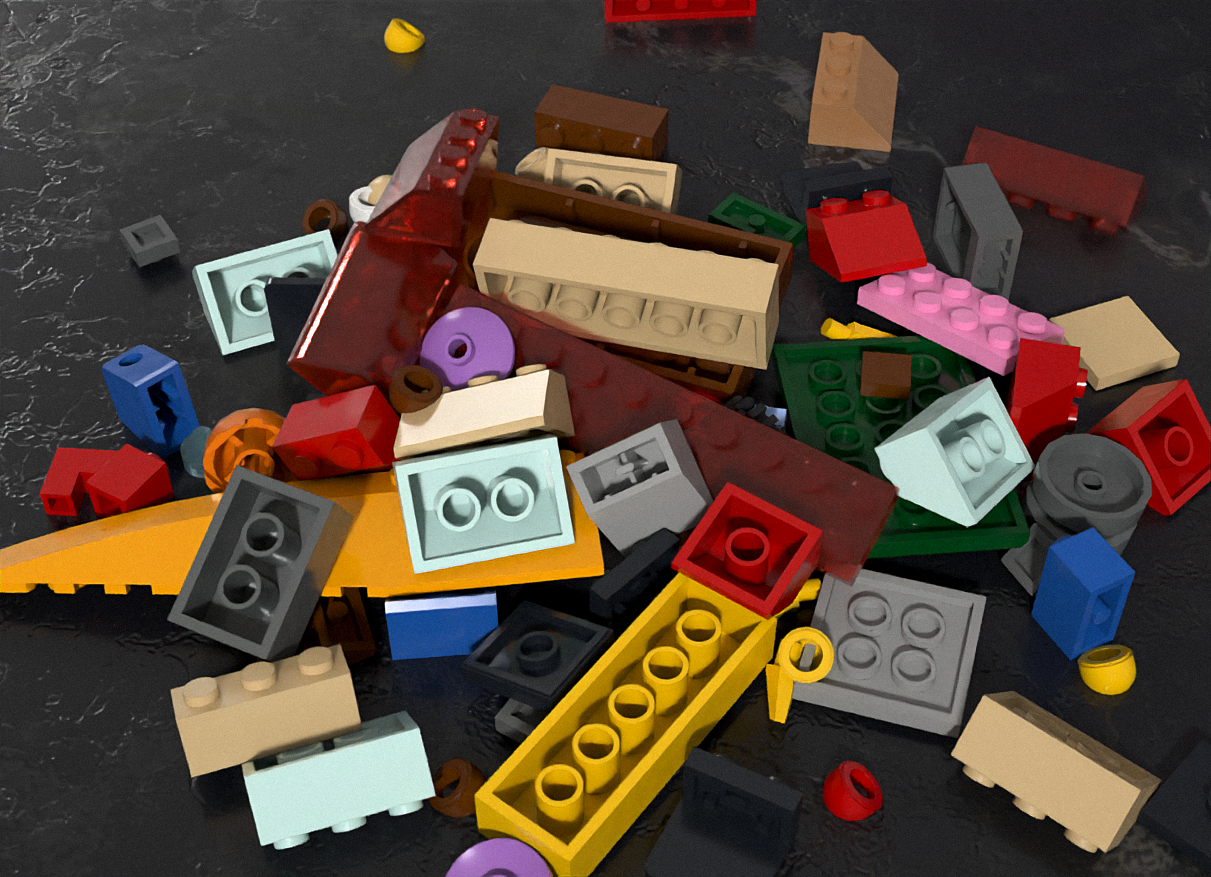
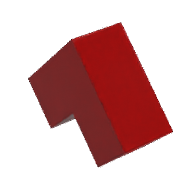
M58 447L40 491L46 514L78 516L86 493H89L86 481L118 451Z

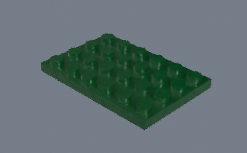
M921 335L773 345L772 361L783 407L787 409V424L811 525L823 530L819 555L820 562L1021 548L1029 542L1030 530L1015 488L976 524L966 527L900 497L892 482L882 472L880 459L874 449L940 397L976 383L968 358ZM863 351L912 355L909 400L860 395Z

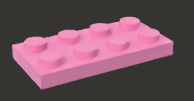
M927 263L925 267L881 276L879 279L859 287L858 305L1002 376L1009 374L1014 369L1020 338L1057 344L1063 343L1065 329L1047 321L1045 316L1018 308L1010 304L1002 296L990 295L973 287L965 279L953 278L936 270L935 266Z

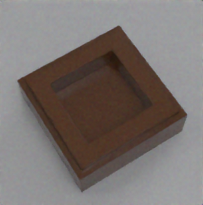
M863 351L860 395L909 400L912 355Z

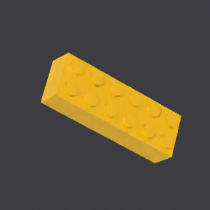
M678 573L474 795L478 832L488 839L507 838L528 845L545 860L553 877H588L683 765L694 746H699L773 658L777 619L772 617L767 620L691 578Z

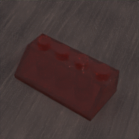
M467 108L461 111L454 110L410 144L366 222L365 234L460 248L497 165L499 116L487 115L483 110Z
M975 126L961 165L987 163L1003 194L1009 196L1007 199L1008 203L1029 210H1032L1033 204L1050 208L1048 215L1067 222H1073L1075 216L1092 221L1090 228L1109 235H1116L1118 229L1129 232L1149 191L1144 175Z
M357 221L352 225L286 365L326 396L376 385L393 408L389 399V386L392 377L400 367L416 364L422 350L424 338L433 324L458 262L422 232Z

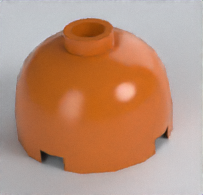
M254 407L237 410L219 420L209 433L203 455L206 484L214 494L225 491L236 465L283 483L298 481L272 448L286 418L274 411Z

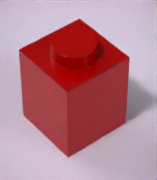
M129 444L123 446L86 481L95 514L101 519L166 504L174 497L169 477V468L166 462L155 453H145Z

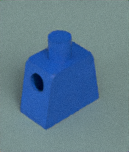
M143 344L128 350L103 365L101 371L119 418L156 455L165 459L203 436L180 365L177 361ZM155 411L163 414L161 420L157 417Z

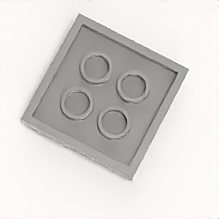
M829 561L810 627L820 630L830 639L835 653L834 663L829 673L816 682L800 683L795 681L792 699L958 738L986 596ZM805 644L798 670L809 672L815 667V645Z

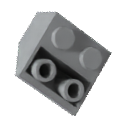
M677 419L658 423L566 466L588 517L624 558L628 557V554L638 542L642 540L648 541L663 528L673 535H678L696 527L714 502Z

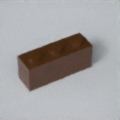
M552 84L534 111L535 145L583 153L595 151L607 156L657 162L668 143L669 109Z

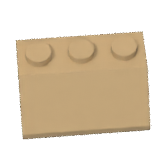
M548 148L544 183L676 215L683 171L677 164Z
M537 364L517 369V377L499 381L498 376L478 377L468 381L469 388L451 392L450 387H443L440 398L432 405L417 412L402 413L393 448L395 459L407 460L545 434L556 436L557 439L575 436L565 377L550 369L547 370L544 364Z
M340 644L331 647L309 648L294 657L271 663H253L238 672L215 678H197L188 682L185 686L171 689L176 722L191 777L363 730L351 674Z
M1015 691L983 695L951 753L953 757L965 763L962 770L967 776L990 788H993L995 783L1015 795L1012 802L1019 809L1041 820L1046 815L1066 827L1063 834L1067 839L1093 853L1098 848L1107 852L1119 845L1137 820L1140 811L1158 791L1163 780Z

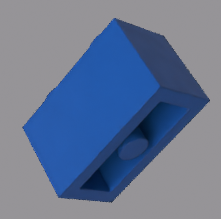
M1094 527L1074 536H1063L1056 540L1046 553V560L1040 583L1037 587L1031 616L1070 660L1079 657L1090 649L1114 640L1135 571Z

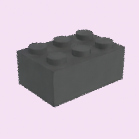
M236 465L167 620L268 662L294 657L354 516L334 501Z

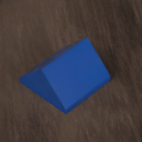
M496 586L387 597L385 600V613L392 660L472 654L499 626Z

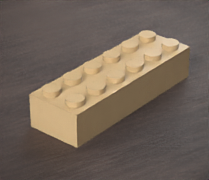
M494 218L489 219L473 263L483 308L497 315L506 325L767 369L779 324L778 264L767 263L756 258L742 259L718 255L706 250L693 251L668 247L662 243L649 244L624 240L613 235L600 236L575 232L563 227L550 228L526 224L519 220L506 221Z

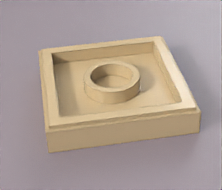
M1129 296L1049 319V322L1065 329L1063 345L1081 347L1079 368L1088 369L1087 380L1096 391L1177 366L1180 356L1179 352Z

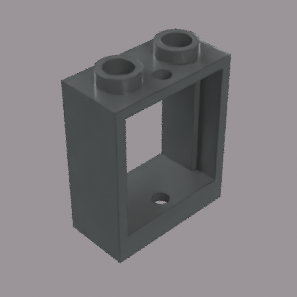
M987 163L944 168L933 239L950 275L953 278L965 279L973 287L990 295L1002 296L1009 300L1023 229Z

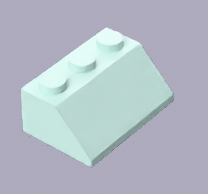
M329 229L200 264L192 270L205 316L222 356L275 341L264 293L267 279L272 277L344 279Z
M990 377L940 397L874 448L880 459L882 472L892 482L900 497L966 527L974 525L981 520L1036 467Z
M545 434L392 462L414 574L575 543L556 436Z
M402 711L362 722L363 730L242 763L244 780L261 846L274 843L275 849L290 848L309 840V832L330 826L333 832L352 830L364 825L367 822L366 816L385 810H389V814L393 816L407 814L422 808L423 799L436 796L420 729L408 713Z

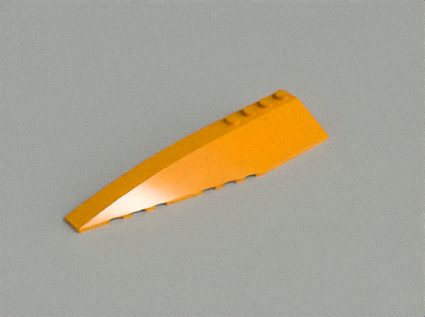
M564 449L559 450L575 540L574 544L414 574L393 468L388 472L286 482V484L334 501L354 516L320 596L342 597L344 587H367L368 597H394L604 575L598 527L588 517L566 466L585 458L584 453H574L571 450ZM224 492L115 515L0 549V593H28L35 589L38 584H48V587L54 590L55 593H76L79 588L86 584H104L105 594H127L131 590L130 585H151L152 594L178 595Z

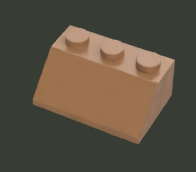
M823 32L811 105L808 144L890 152L899 73L863 36H855L846 32Z

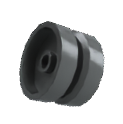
M1086 433L1063 435L1048 443L1040 455L1033 472V479L1028 485L1020 505L1029 528L1034 523L1044 525L1058 540L1063 536H1074L1094 527L1119 555H1122L1137 526L1138 520L1152 496L1151 477L1138 457L1126 447L1106 437Z

